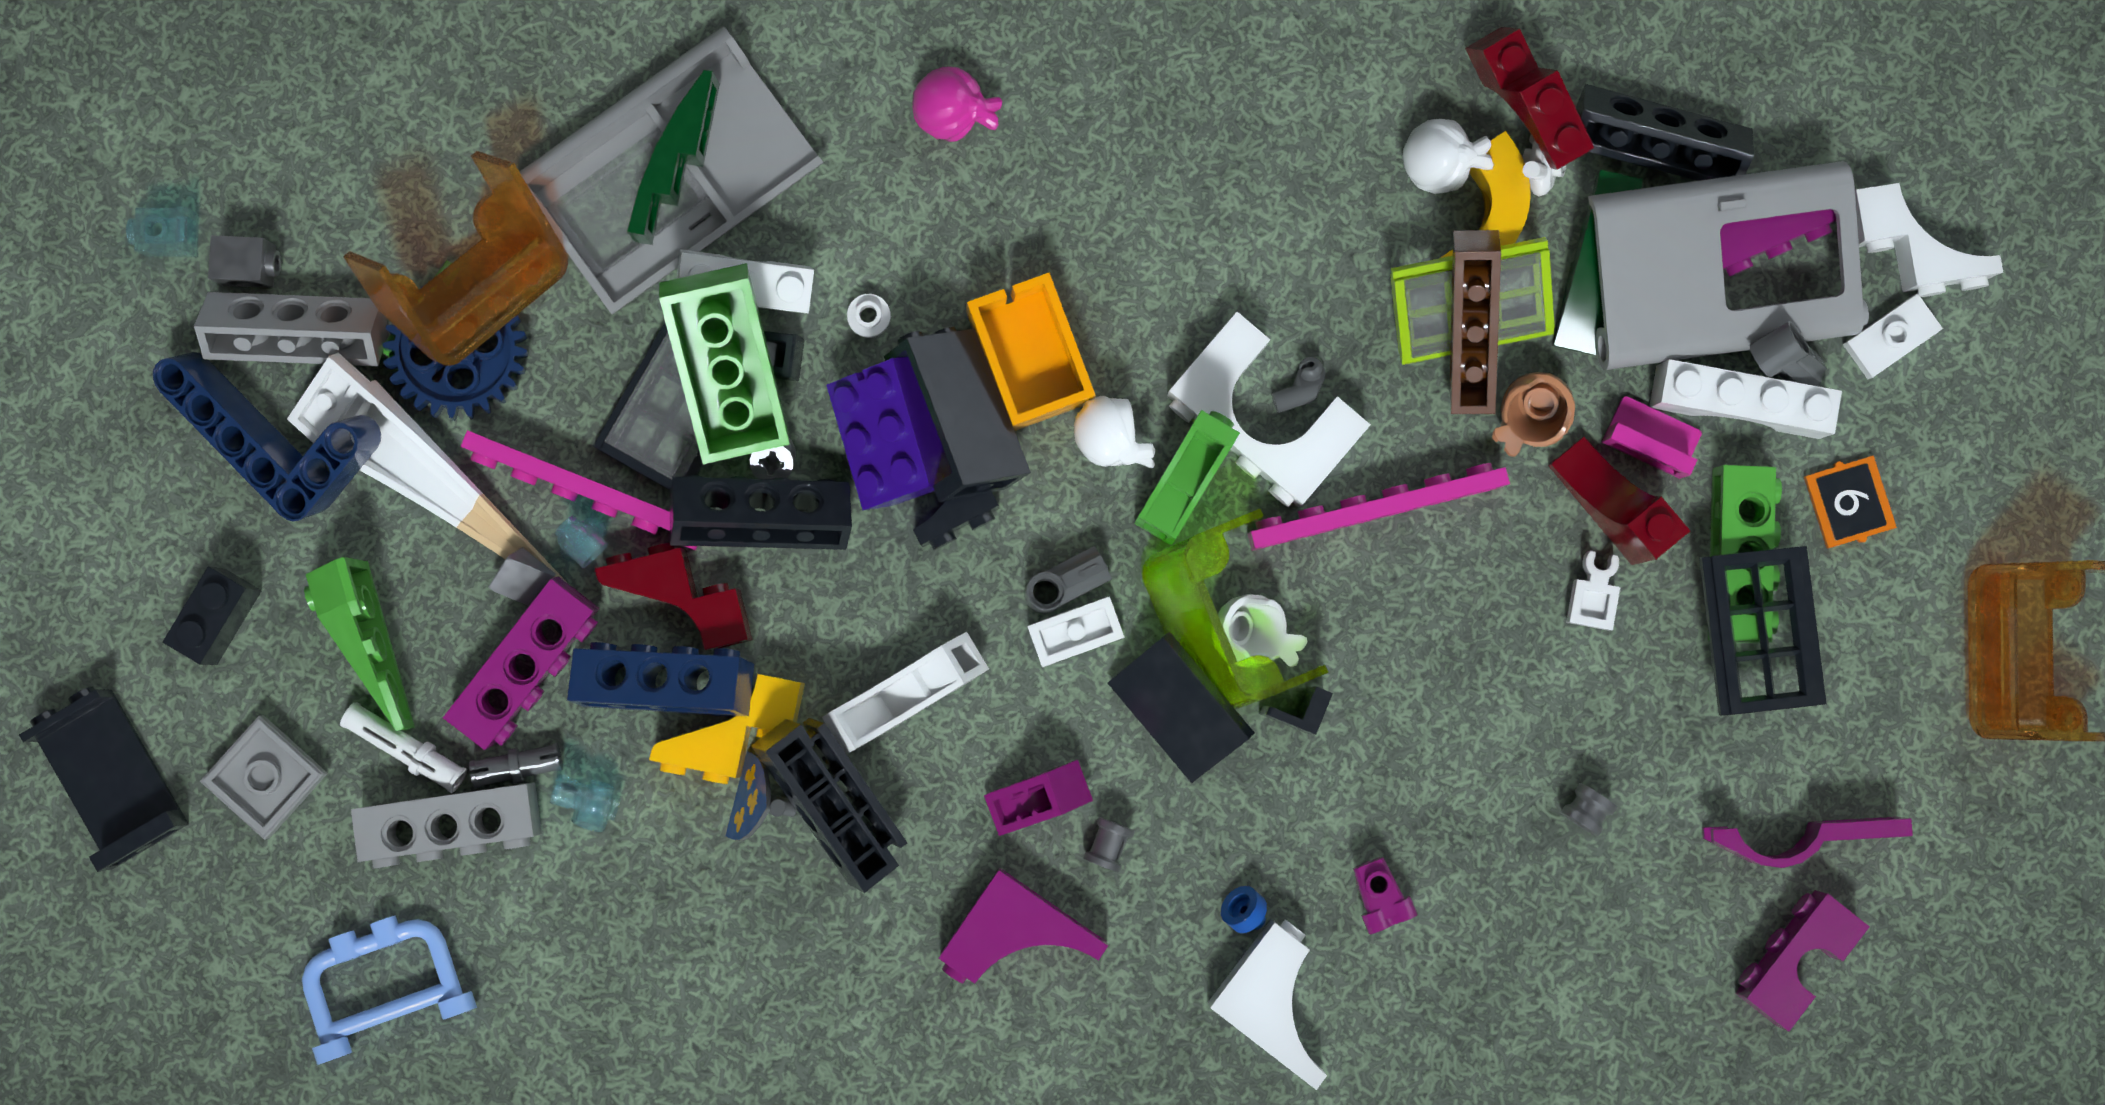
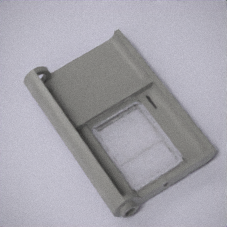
M722 26L515 174L512 179L516 185L510 190L525 210L533 206L606 308L613 315L678 268L680 249L701 252L823 164V161L750 65L734 38ZM703 70L713 71L720 86L704 166L699 167L686 164L678 206L663 203L660 205L653 245L635 242L627 233L638 188L654 148L677 106Z

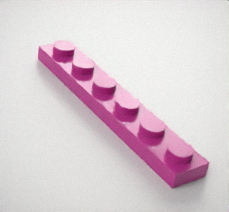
M468 430L464 436L460 447L473 451L470 460L494 470L498 462L513 467L510 476L535 486L537 479L540 478L553 484L551 493L574 502L578 494L594 500L591 509L616 518L618 510L634 516L631 525L656 534L658 527L670 531V512ZM686 546V547L691 548V549H693V550H696L698 546Z
M1486 463L1467 468L1468 477L1451 481L1450 474L1447 473L1424 479L1425 488L1409 491L1408 485L1403 484L1382 490L1383 498L1367 502L1365 495L1347 498L1340 501L1341 509L1325 513L1323 505L1298 511V520L1282 523L1281 516L1255 522L1257 530L1247 534L1251 550L1254 551L1503 488L1510 484L1506 467L1493 470L1492 463Z

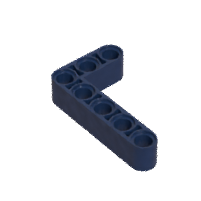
M191 352L162 359L153 369L154 384L159 392L280 516L289 521H299L329 508L376 451L381 442V431L376 421L366 415H357L331 423L305 455L302 456L208 359H203L201 353ZM350 433L352 434V436H353V438H354V443H353V441L351 440Z

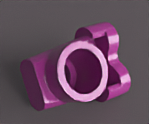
M1378 857L1353 868L1356 886L1361 894L1366 913L1361 916L1368 934L1380 932L1418 915L1411 897L1403 896L1384 857ZM1375 876H1382L1385 879L1386 885L1381 892H1373L1370 887V882Z

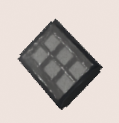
M665 322L593 447L671 490L672 476L698 475L704 464L702 463Z

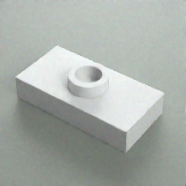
M1917 293L1862 330L1860 334L1849 339L1843 346L1865 377L1870 379L1943 328Z
M1110 596L1027 626L1042 668L1125 638Z

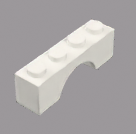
M1668 359L1656 366L1649 407L1690 416H1718L1741 419L1769 426L1778 432L1821 439L1835 434L1842 391Z

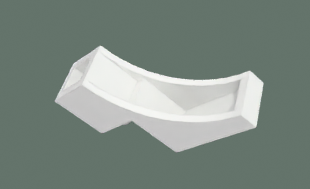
M1899 183L1855 190L1859 247L1866 246L1867 253H1875L1892 249L1895 245L1903 292L1918 290L1919 297H1927L1945 293V286L1960 284L1962 291L1989 286V278L2003 273L2000 255L1976 256L1965 254L1941 244L1925 232L1911 215L1904 201Z
M965 632L880 684L823 716L822 719L847 755L989 670L969 634Z

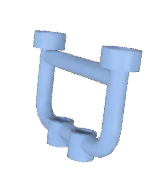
M395 915L370 924L372 933L357 938L353 930L328 939L331 948L312 957L305 966L302 985L321 1044L312 1048L317 1065L352 1053L348 1035L425 1007L438 1004L443 1020L477 1008L472 991L463 994L446 940L436 926L420 919L408 920L398 924ZM412 937H420L426 941L440 984L346 1018L332 1021L320 983L321 974L325 969Z

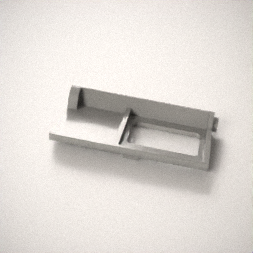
M1845 161L1588 196L1589 205L1594 214L1604 327H1600L1596 331L1595 346L1597 358L1603 370L1661 363L1668 359L1682 360L1750 350L1751 343L1789 321L1798 328L1806 342L1857 335L1861 333L1863 325L1868 323V306L1865 300H1863L1854 178L1850 166ZM1831 209L1835 212L1841 276V290L1837 295L1745 309H1728L1725 299L1720 229L1724 224Z

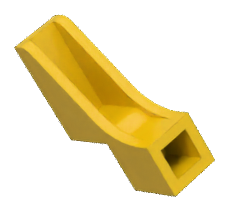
M758 674L751 696L749 716H735L728 721L659 742L653 746L649 760L660 762L659 770L663 772L685 775L686 769L689 768L703 771V780L728 784L729 777H741L751 727L758 728L756 736L762 738L785 719L797 723L805 683Z

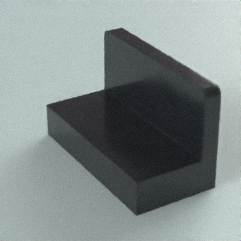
M1307 687L1296 716L1270 706H1262L1259 714L1304 733L1316 735L1333 693L1319 687Z

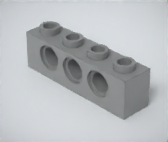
M208 292L194 324L203 359L324 364L328 356L340 353L352 365L378 366L384 349L382 344L386 342L389 334L386 330V325L388 324L382 299Z
M535 783L351 809L357 862L372 860L373 868L399 865V856L416 854L417 862L444 858L443 850L459 848L460 856L487 852V843L503 841L504 849L530 846V837L542 834ZM488 808L495 809L501 818V824L495 832L487 830L483 825L482 817ZM445 814L452 816L457 823V831L452 838L445 837L439 829V822ZM402 820L409 823L413 829L412 840L407 845L401 843L396 836L397 825Z

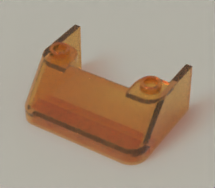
M476 151L471 157L491 189L476 204L473 212V223L482 239L421 289H418L414 281L399 273L390 274L387 267L381 263L351 251L343 256L376 308L430 359L446 366L458 364L558 282L565 274L568 266V257L564 247L515 163L480 151Z
M2083 560L1984 564L1977 567L1971 573L1968 580L1969 721L1977 735L1985 739L2105 741V732L2088 731L2087 711L2079 700L2070 696H2054L2053 609H2068L2076 606L2085 594L2086 573H2105V561Z

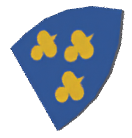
M748 751L725 835L732 840L744 841L751 837L762 825L768 813L775 817L782 815L794 817L797 811L788 798L771 795L769 774L766 766L757 754Z

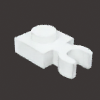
M1587 551L1582 561L1583 569L1587 574V580L1576 579L1573 581L1566 623L1610 631L1614 627L1620 587L1608 585L1609 577L1613 576L1618 570L1619 558L1617 555H1610L1607 560V567L1604 570H1599L1594 565L1596 552Z

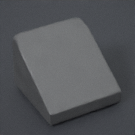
M522 547L505 559L488 588L498 594L530 606L549 580L555 577L556 573Z

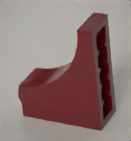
M1585 437L1580 438L1548 465L1631 565L1657 560L1690 532V529L1662 496L1658 497L1648 494L1627 480L1598 453Z

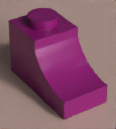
M1078 760L1052 768L984 795L999 836L1063 815L1093 801Z

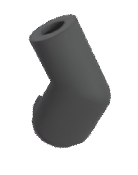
M1304 358L1299 364V370L1293 385L1271 393L1277 413L1309 404L1317 399L1326 374L1325 368L1318 358Z

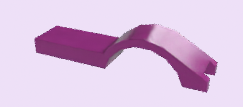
M1898 816L1808 821L1804 836L1793 848L1779 855L1772 856L1757 854L1743 841L1737 828H1728L1727 826L1702 827L1703 839L1750 863L1785 868L1806 861L1819 851L1824 841L1913 836L1912 818Z

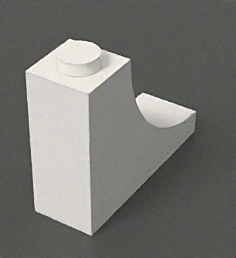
M1271 919L1208 1001V1005L1217 1014L1317 1090L1327 1075L1304 1050L1295 1029L1292 1012L1294 983L1299 968L1310 949L1302 943L1306 935L1286 919L1281 925H1278Z

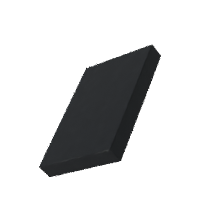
M1170 632L1165 634L1107 683L1191 783L1255 734Z

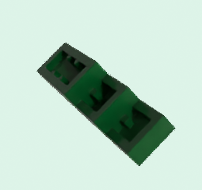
M703 70L677 106L654 148L638 188L627 233L635 242L653 245L660 205L663 203L678 206L686 164L699 167L704 166L720 86L713 71Z
M1600 170L1596 174L1592 195L1641 189L1643 179ZM1589 205L1588 214L1583 219L1575 259L1570 265L1553 346L1595 356L1596 331L1598 328L1604 327L1594 214Z

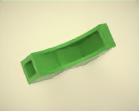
M1203 410L1200 411L1134 524L1172 546L1240 432L1233 429L1234 423L1229 418L1216 411H1211L1210 414Z

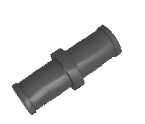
M554 743L549 746L519 751L518 748L509 749L506 755L477 761L472 760L469 762V769L474 771V774H470L474 788H480V786L508 780L519 783L524 782L527 776L556 770L561 771L563 770L562 760L559 761V757H561L559 745Z

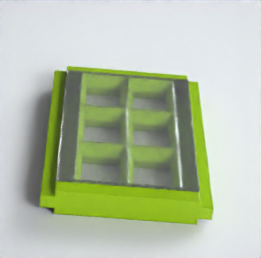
M1546 237L1501 246L1498 345L1554 334L1555 324L1548 240ZM1453 256L1391 268L1390 276L1398 352L1402 365L1450 355Z

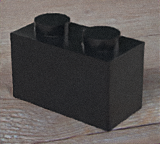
M208 566L162 643L199 665H218L262 590L227 569Z

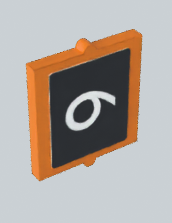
M1874 455L1847 464H1843L1841 461L1835 462L1833 468L1804 476L1827 549L1855 540L1863 543L1867 541L1868 536L1897 528Z

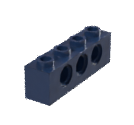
M591 642L590 649L573 648L567 697L569 702L592 708L749 716L755 664L741 658L740 651L716 648L713 655H698L699 649L674 646L672 647V653H657L658 648L655 646L632 644L631 651H616L617 645L603 642ZM625 666L626 676L619 685H616V673ZM666 668L667 679L662 686L657 688L656 677L661 670ZM708 670L709 681L703 689L698 690L697 679L702 672Z

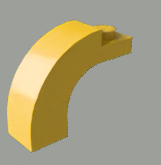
M1504 131L1491 140V148L1486 153L1493 160V169L1483 170L1472 167L1469 171L1480 188L1484 199V218L1479 230H1499L1501 246L1513 244L1517 241L1527 220L1531 199L1530 181L1523 174L1525 162L1513 140ZM1453 249L1440 258L1453 256Z

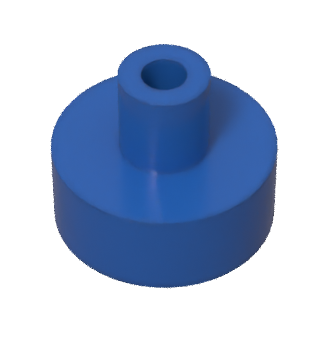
M1240 886L1231 891L1224 899L1221 906V917L1236 932L1247 933L1252 930H1258L1265 924L1266 900L1252 887Z

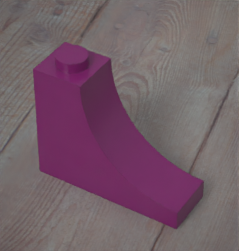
M999 867L938 959L945 963L942 970L950 977L962 984L966 979L975 984L981 975L998 960L1024 948L1041 945L1063 946L1079 950L1099 961L1108 947V942Z

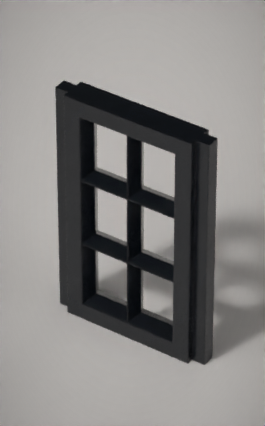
M1807 546L1701 557L1700 567L1719 716L1827 704ZM1783 564L1788 600L1764 602L1759 567ZM1751 568L1755 604L1731 606L1727 570ZM1789 610L1794 646L1769 649L1765 612ZM1756 613L1761 650L1737 652L1732 616ZM1795 656L1799 691L1775 694L1771 658ZM1762 659L1766 695L1742 697L1738 662Z

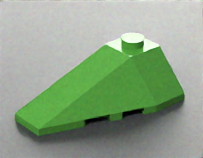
M342 557L307 573L308 586H305L304 593L309 608L312 611H316L317 617L395 731L415 728L368 561Z

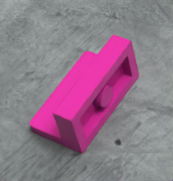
M1625 396L1621 399L1602 443L1681 479L1690 476L1698 459L1692 457L1702 433L1699 429Z

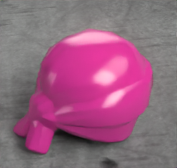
M945 66L932 70L916 85L913 92L912 107L914 119L924 132L936 139L955 142L962 139L972 129L975 122L982 124L988 129L996 130L999 123L995 112L1001 109L1002 100L1000 97L985 99L976 79L969 73L958 67Z

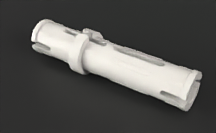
M358 702L352 703L341 719V727L349 729L377 748L408 765V771L416 776L423 774L446 788L450 793L457 790L467 774L465 767L459 766L436 752V746L432 743L425 742L423 744L403 731H395L391 723L365 709Z

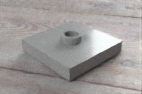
M259 715L200 782L266 840L270 839L328 773L264 715Z

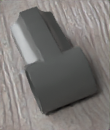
M1791 321L1750 344V350L1755 361L1768 377L1771 378L1778 374L1785 381L1813 386L1821 384V377L1827 369L1820 355L1808 346L1801 332Z
M1093 546L1044 572L1037 573L1028 582L1024 597L1030 609L1037 613L1046 614L1111 581L1112 578L1101 554ZM1041 581L1051 583L1057 592L1055 601L1047 605L1039 603L1033 595L1035 584Z

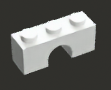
M680 249L677 278L747 263L758 307L809 314L814 269L810 266L773 261H750L726 257L720 254Z

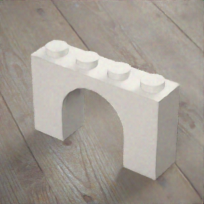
M1236 312L1169 390L1167 396L1173 400L1169 407L1188 423L1192 418L1196 419L1201 410L1208 414L1211 411H1216L1229 418L1234 423L1233 429L1240 432L1230 449L1239 457L1235 463L1252 478L1255 479L1260 474L1272 485L1268 491L1283 505L1289 507L1293 502L1297 507H1300L1371 424L1337 396L1308 431L1295 441L1272 445L1259 442L1246 434L1239 426L1233 413V389L1236 381L1263 351L1270 339L1240 313Z

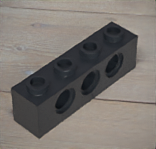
M1589 84L1584 85L1576 106V110L1593 143L1594 149L1589 151L1592 153L1696 181L1745 175L1754 157L1753 129Z
M699 475L672 476L669 500L670 545L847 549L852 529L849 482H835L830 479H820L817 481L790 480L788 478H775L772 480L747 479L742 476L730 478H705ZM710 507H717V508H720V509H722V510H714V509H711ZM756 508H759V509H763V510H765V511H758V510H755V509H756Z

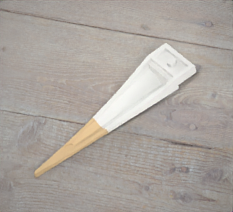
M340 353L328 356L287 418L288 421L314 443L331 423L357 415L371 417L380 427L381 442L360 471L431 511L502 558L506 559L509 555L523 547L555 572V577L559 576L563 579L376 380L370 382ZM350 433L351 440H352L353 443H354V438H353L352 434Z

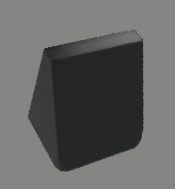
M764 331L775 378L799 381L805 340L797 334Z

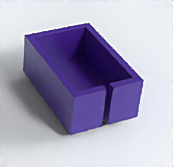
M909 357L891 358L862 370L863 372L854 373L826 385L862 511L894 506L935 491L933 486L952 473Z

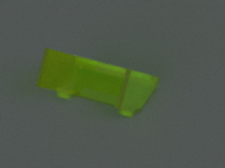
M1261 509L1203 531L1151 555L1145 561L1141 571L1143 584L1164 635L1170 632L1235 710L1329 673L1326 665H1317L1283 679L1276 663L1266 656L1255 655L1237 662L1204 579L1220 573L1228 563L1229 548L1224 535L1259 521L1264 517Z

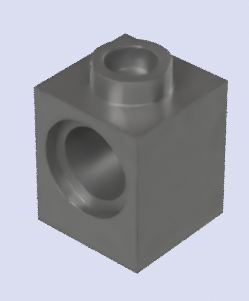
M211 235L208 279L222 286L274 287V276H279L281 271L280 252L276 250L275 244L259 237Z

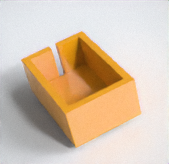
M1050 272L1013 285L1011 290L1013 302L1006 304L1007 295L1005 290L1002 289L968 301L966 305V313L972 329H975L1015 431L1079 408L1086 401L1096 396Z

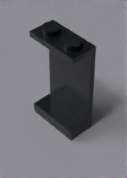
M952 326L938 330L931 335L923 336L921 331H915L900 337L897 340L898 346L887 353L884 359L886 361L891 358L909 357L952 470L951 474L933 486L938 501L944 502L1005 490L1030 474L1031 471L976 330L957 331L956 327Z
M91 686L70 696L68 700L71 704L56 712L55 709H51L34 717L30 721L33 727L22 732L19 736L23 742L39 743L99 848V851L89 856L96 871L101 872L120 866L189 825L112 689H94Z

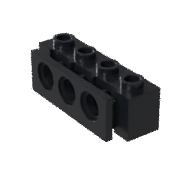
M808 718L803 722L807 729L805 731L801 724L785 719L752 744L751 747L847 883L866 893L899 866L887 847L893 844L902 848L907 844V841L826 724ZM812 746H817L824 754V756L821 759L824 761L828 769H826V767L821 762L817 754L814 752ZM841 781L847 787L849 791L846 792V795L849 797L852 804L849 802V800L844 795V793L842 792V790L836 782ZM865 815L868 818V820L872 823V826L869 828L872 830L876 838H874L870 830L867 828V826L861 819L862 816Z

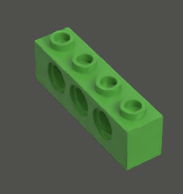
M1722 465L1712 469L1710 556L1738 553L1739 547L1743 543L1749 545L1753 552L1772 550L1774 547L1779 546L1781 527L1780 523L1775 521V504H1779L1781 500L1782 483L1780 478H1776V467ZM1743 500L1749 501L1754 506L1755 517L1751 523L1744 521L1739 514V506ZM1778 565L1759 567L1764 602H1773V591H1777L1780 582ZM1751 568L1727 570L1731 606L1739 605L1737 593L1741 587H1746L1751 591L1753 595L1752 604H1755ZM1778 611L1765 612L1769 643L1772 642V634L1775 635L1778 630ZM1756 613L1732 616L1735 642L1760 643Z

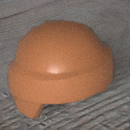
M1533 372L1519 376L1509 385L1503 396L1501 427L1493 431L1492 439L1495 442H1505L1504 451L1511 457H1515L1520 452L1523 443L1533 447H1546L1555 444L1567 434L1574 421L1575 401L1572 391L1564 381L1550 373Z

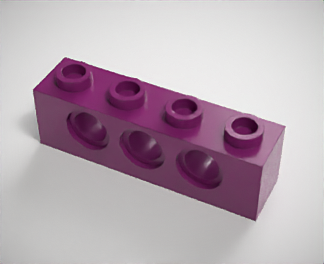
M559 576L551 578L443 716V719L484 750L493 746L495 742L502 746L518 727L513 722L516 715L522 708L529 712L545 692L539 686L550 673L556 677L569 662L571 656L566 653L576 639L583 643L597 626L598 621L593 617L600 608ZM547 619H553L561 625L562 637L559 642H550L544 637L542 627ZM519 654L529 655L534 660L535 672L531 677L523 676L517 671L515 663ZM492 689H500L507 695L508 706L505 711L496 710L491 706L489 694Z

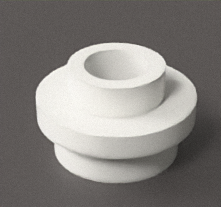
M874 294L858 296L851 302L847 311V320L851 329L856 334L866 338L882 334L889 326L891 319L887 303L881 297ZM866 308H873L877 312L875 320L869 323L862 321L861 312Z

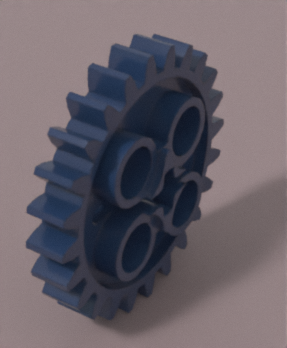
M456 279L453 290H447L443 281L438 280L437 293L431 294L424 285L421 286L422 300L418 302L407 295L405 299L411 309L408 312L399 309L393 311L401 321L400 325H386V330L395 337V340L384 342L382 346L386 351L395 353V356L384 360V365L390 369H399L389 379L394 385L407 383L401 390L400 395L406 400L417 394L414 407L420 411L430 403L431 415L434 418L441 414L443 408L447 409L451 421H456L459 409H464L470 420L474 419L476 406L480 405L486 413H491L489 400L495 398L503 404L506 403L501 390L504 387L517 390L516 383L510 377L512 374L523 375L526 372L524 367L516 363V359L526 358L529 354L526 349L516 346V344L527 339L526 333L524 331H512L521 323L519 316L505 317L511 308L510 303L506 300L498 305H494L497 299L496 291L491 289L482 297L481 286L476 281L469 291H465L461 279ZM445 312H458L460 314V322L455 328L445 330L439 327L438 321ZM478 318L479 323L464 337L471 320ZM485 334H492L498 338L496 348L489 353H481L475 349L477 340ZM461 343L465 353L462 356L454 354L451 357L447 347L450 344L458 346ZM423 347H432L436 349L435 360L427 366L415 364L414 357L416 352ZM447 364L443 377L439 382H434V375ZM460 370H469L474 373L472 384L465 389L452 387L451 380L453 375Z

